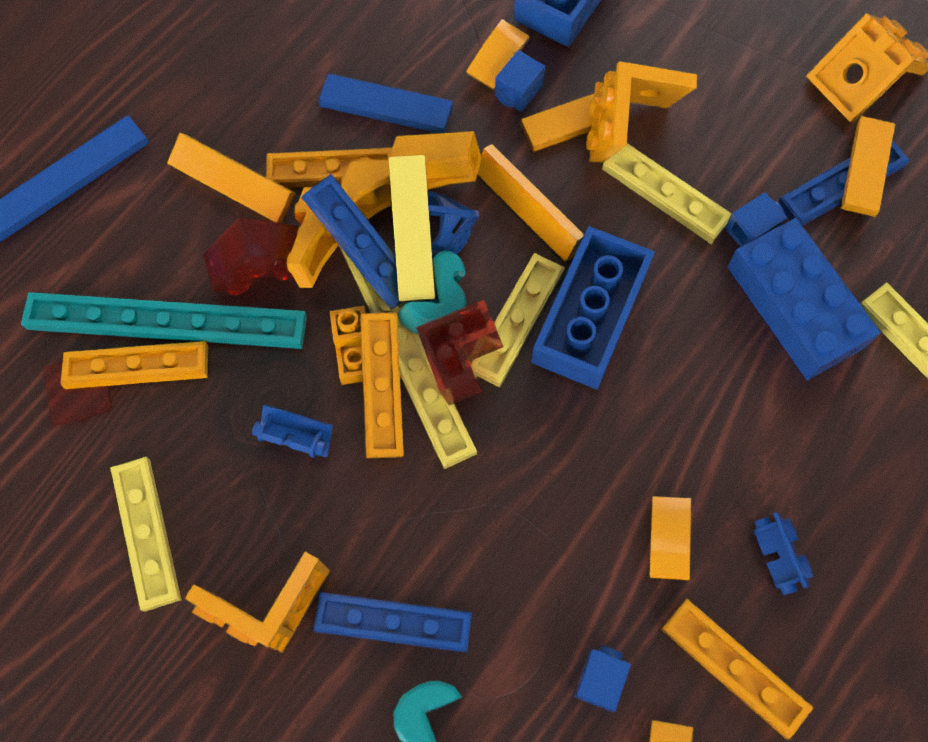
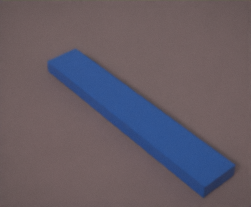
M127 115L0 199V242L149 144L146 136L130 116Z

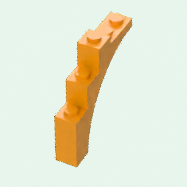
M474 131L396 136L392 151H389L387 160L350 162L346 175L342 178L341 187L368 220L374 214L392 205L389 157L425 155L427 190L448 184L476 181L482 156ZM304 187L300 199L295 205V218L300 222L301 226L298 228L297 238L292 251L287 257L288 270L292 273L300 288H313L322 267L339 245L301 198L313 187Z

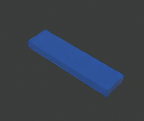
M329 73L319 98L320 107L435 133L446 132L453 110L452 100Z
M893 140L886 177L906 167L910 161ZM850 158L780 197L778 203L782 206L787 217L790 220L797 218L803 226L840 205L843 199Z
M330 174L307 191L301 198L390 310H392L401 303L399 302L396 256L333 175Z
M320 592L313 631L467 653L472 612Z

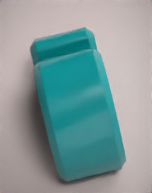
M442 251L432 259L435 300L406 303L397 313L401 324L413 333L425 336L445 333L464 315L467 301L465 293L458 283L465 276L466 271L462 259L451 251Z
M429 681L417 685L402 695L394 710V728L399 739L402 742H437L426 713L463 698L457 689L442 681Z

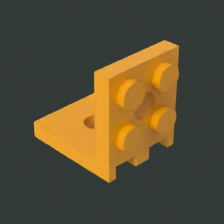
M866 13L806 77L849 122H855L905 72L923 76L928 71V51L917 41L914 43L910 39H906L904 36L908 33L907 30L896 20L893 19L891 21L886 16L880 19ZM859 64L863 68V76L860 81L851 84L847 79V72L851 66Z
M619 61L616 72L608 71L604 75V82L595 83L594 97L591 99L589 106V116L593 117L592 129L588 133L586 142L587 150H590L589 161L603 163L627 146L630 102L669 108L696 89L697 74Z
M305 552L264 622L194 584L185 599L196 605L192 613L212 624L215 623L222 628L225 623L229 624L226 633L246 644L249 643L254 647L259 642L268 648L270 647L283 653L330 570L319 559Z

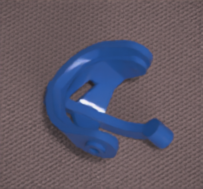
M427 191L429 215L440 216L439 234L435 241L431 242L432 259L442 251H451L458 254L466 245L471 235V228L479 218V211L476 209L471 210L441 193ZM460 220V227L457 229L455 233H452L456 224Z

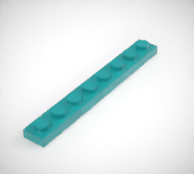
M28 292L21 325L26 330L303 349L307 315L305 311Z

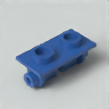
M264 404L261 422H255L252 435L257 436L258 441L263 442L266 440L279 445L284 444L289 446V448L308 453L313 458L316 455L327 458L333 425Z
M776 512L773 513L776 522L770 523L768 517L754 522L756 529L753 532L763 556L778 552L780 559L768 562L767 566L776 589H781L784 596L798 591L795 583L801 582L803 588L811 587L808 579L814 577V574L805 554L798 556L793 541L799 540L791 519L784 520L782 514Z

